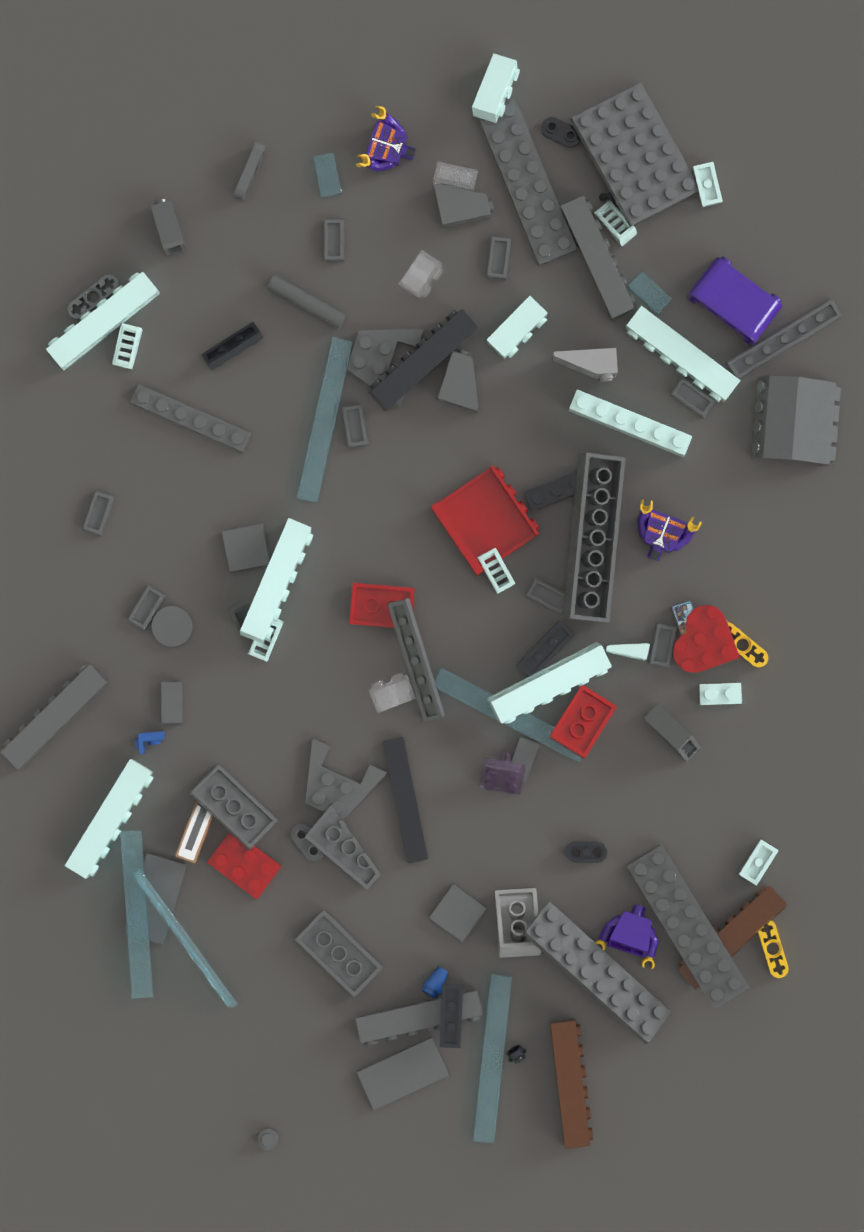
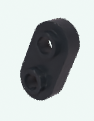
M549 117L543 121L541 130L546 138L568 148H573L579 144L580 137L572 125L555 117ZM554 124L556 129L553 131L549 130L548 126ZM573 133L574 138L568 139L567 134Z
M575 841L568 844L565 853L566 857L575 863H599L606 858L607 848L600 842ZM578 848L580 850L579 855L574 856L572 850ZM595 848L600 849L599 856L593 855V850Z

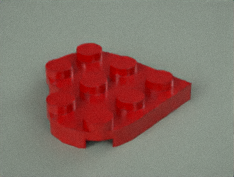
M710 605L698 606L693 609L687 616L685 624L687 633L680 636L674 644L673 655L677 665L686 672L695 673L740 658L722 611Z

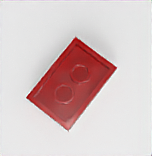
M353 583L349 624L395 628L388 603L409 598L413 610L415 588Z
M581 685L549 738L585 759L617 706L586 686Z
M230 832L207 861L208 864L255 899L259 898L282 867L256 846L248 851Z

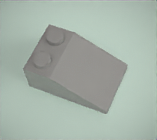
M616 348L556 351L552 356L554 362L594 379L600 378V382L612 381L618 373Z
M536 888L495 890L499 958L541 955V950L523 934L539 913Z

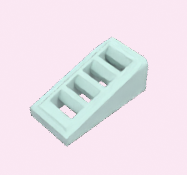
M606 202L594 212V215L621 246L636 236V228L634 226L629 227L623 214L612 202ZM611 209L613 212L604 218L603 215ZM617 216L618 218L610 224L609 221ZM620 223H623V225L620 226L617 230L614 229Z
M121 323L112 365L133 369L143 331L142 328ZM125 332L135 333V337L125 335ZM123 339L132 341L134 343L133 345L123 343ZM121 347L132 350L131 354L122 352ZM119 355L130 358V361L119 360Z
M496 548L478 557L497 594L516 584ZM495 555L497 559L485 564L484 561ZM499 562L500 566L498 568L489 571V567ZM501 570L504 571V574L498 576L495 579L493 578L492 575H494L495 573ZM505 577L508 578V581H506L505 583L499 586L497 585L496 582L502 580Z
M280 619L277 621L273 620L272 625L277 628L273 629V637H270L269 640L265 639L270 642V645L253 640L248 654L267 662L284 621ZM259 646L261 648H264L267 650V652L264 653L262 651H259L255 649V647Z
M650 644L606 646L605 651L645 661Z

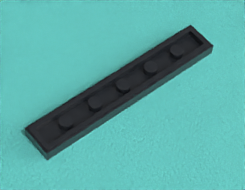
M404 738L385 740L383 744L407 862L426 860L428 855Z

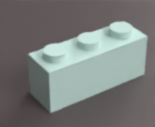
M493 53L472 106L473 116L497 123L499 116H503L505 100L510 98L513 89L511 85L513 81H517L520 69L517 68L516 60Z
M529 296L486 340V343L503 359L507 356L511 358L519 350L517 346L521 342L525 344L533 336L531 331L535 327L539 329L547 321L545 317L548 313Z

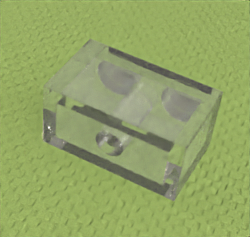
M438 161L433 186L434 184H442L474 191L478 170Z
M421 250L400 281L399 287L418 300L422 296L426 298L432 289L429 285L433 279L437 281L443 272L441 269L442 263Z
M402 673L390 677L391 681L385 684L383 680L371 684L372 689L369 690L377 713L416 699L407 675L403 676Z

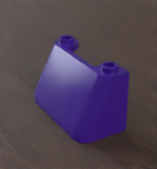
M723 256L721 258L716 257L686 298L693 304L701 302V308L707 309L735 330L737 335L740 336L743 333L744 342L752 347L782 308L780 304L782 300L773 293L769 295L731 266L732 263Z

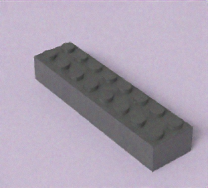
M587 452L578 454L562 619L596 623L610 622L626 457Z

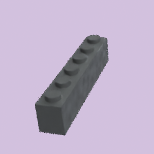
M581 196L561 205L560 208L610 320L612 321L634 311L636 301L632 293L628 294L625 288L628 284L624 275H619L617 270L619 264L614 255L611 256L608 251L611 248L607 238L602 237L599 231L602 227L598 218L594 219L591 211H593V207L589 199L585 200L584 196Z
M83 665L76 672L78 676L73 681L69 679L61 687L63 691L58 696L54 694L46 702L48 706L43 711L41 708L32 715L33 720L28 725L24 723L17 730L18 735L14 739L10 737L2 745L4 749L1 753L17 770H21L109 683L92 665Z
M478 990L463 992L462 1020L467 1019L468 1022L479 1020V1016L483 1015ZM442 997L356 1017L360 1042H365L367 1046L378 1043V1039L386 1038V1041L399 1038L398 1035L403 1033L411 1036L419 1034L418 1030L426 1028L427 1031L439 1029V1025H441Z

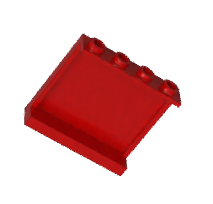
M493 465L440 502L431 506L432 511L476 576L484 572L478 560L479 556L496 548L503 559L538 536L539 532L537 530L540 529L533 518L530 520L526 515L528 510L523 502L518 503L515 499L516 492L510 484L506 485L503 481V478H505L503 472L499 467L495 469ZM494 555L486 559L484 562L485 564H488L497 558Z

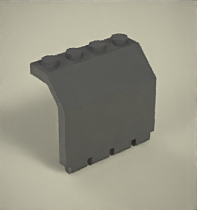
M772 375L758 377L755 422L753 425L754 436L751 446L752 459H784L830 465V461L835 462L837 447L831 446V444L837 443L838 426H833V423L839 422L840 406L835 405V402H840L841 387H836V382L804 377Z

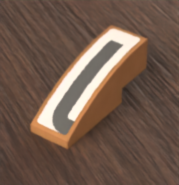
M198 802L194 806L175 855L192 863H196L213 819V816Z

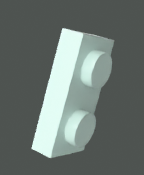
M709 162L693 166L702 207L722 203L723 200L714 163Z
M741 683L699 684L700 705L742 704Z
M760 839L739 872V875L757 886L779 850Z

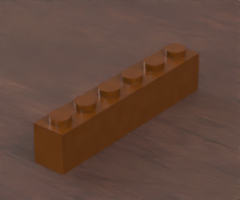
M771 886L767 889L762 887L755 894L757 898L754 901H747L740 908L742 912L737 916L733 914L725 921L726 926L721 931L719 929L715 930L731 958L756 936L760 929H763V926L768 925L770 921L787 907V903ZM681 961L678 971L697 990L700 987L685 961Z
M575 1019L550 1022L564 1147L569 1149L590 1146V1141L593 1140L592 1128H588L587 1120L591 1119L590 1107L585 1106V1099H588L587 1086H583L582 1078H586L585 1065L580 1063V1057H584L582 1044L578 1045L577 1036H581L580 1024H576Z

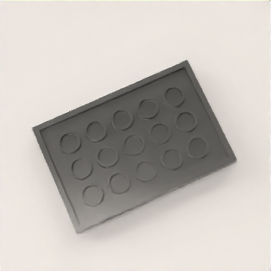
M642 83L570 119L629 227L698 193L697 182Z

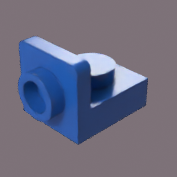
M165 731L139 733L138 738H135L136 750H140V754H146L145 741H148V745L161 744L160 740L165 739Z

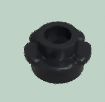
M521 1045L512 1047L507 1052L508 1061L515 1062V1064L520 1063L526 1057V1049L522 1048Z

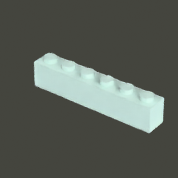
M137 272L132 275L127 285L117 287L112 292L114 294L108 300L106 298L101 300L96 305L97 309L92 313L90 311L86 312L80 318L81 321L77 325H70L64 330L65 334L62 337H55L48 343L49 347L46 350L63 370L67 369L117 329L121 323L127 321L160 294L144 272L140 274Z
M643 306L639 308L626 325L629 336L635 340L638 338L644 342L643 346L651 352H654V350L661 355L660 359L668 365L670 363L675 365L678 373L684 377H687V375L694 380L693 384L701 390L703 388L711 392L709 396L717 402L720 400L725 402L741 381Z
M580 390L576 391L569 408V412L680 457L685 456L692 439L691 435Z
M288 518L242 625L240 635L264 644L265 639H270L274 629L271 628L273 620L277 621L281 613V609H279L281 601L286 602L290 592L287 590L289 583H294L298 573L295 571L297 564H302L306 554L303 553L305 545L309 546L312 541V527Z
M595 642L490 696L487 700L497 720L501 724H508L513 722L516 716L532 712L535 706L551 702L556 695H565L571 691L572 687L588 683L589 678L607 673V669L612 666L602 645Z
M133 759L129 760L65 864L67 868L85 879L95 875L99 868L96 864L100 858L104 859L110 850L107 846L111 840L115 841L121 832L119 827L122 822L126 824L132 814L129 812L133 804L137 806L143 796L140 794L144 787L148 788L151 784L153 771Z

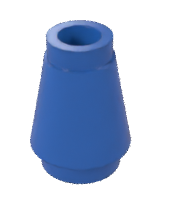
M438 966L422 984L424 986L422 991L436 999L441 994L442 984L445 983L449 972Z

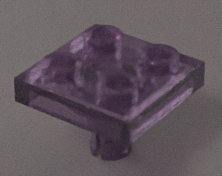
M505 752L499 753L498 760L484 758L479 788L489 791H502L508 794H520L525 764L512 763V755L510 753H507L506 760H504Z

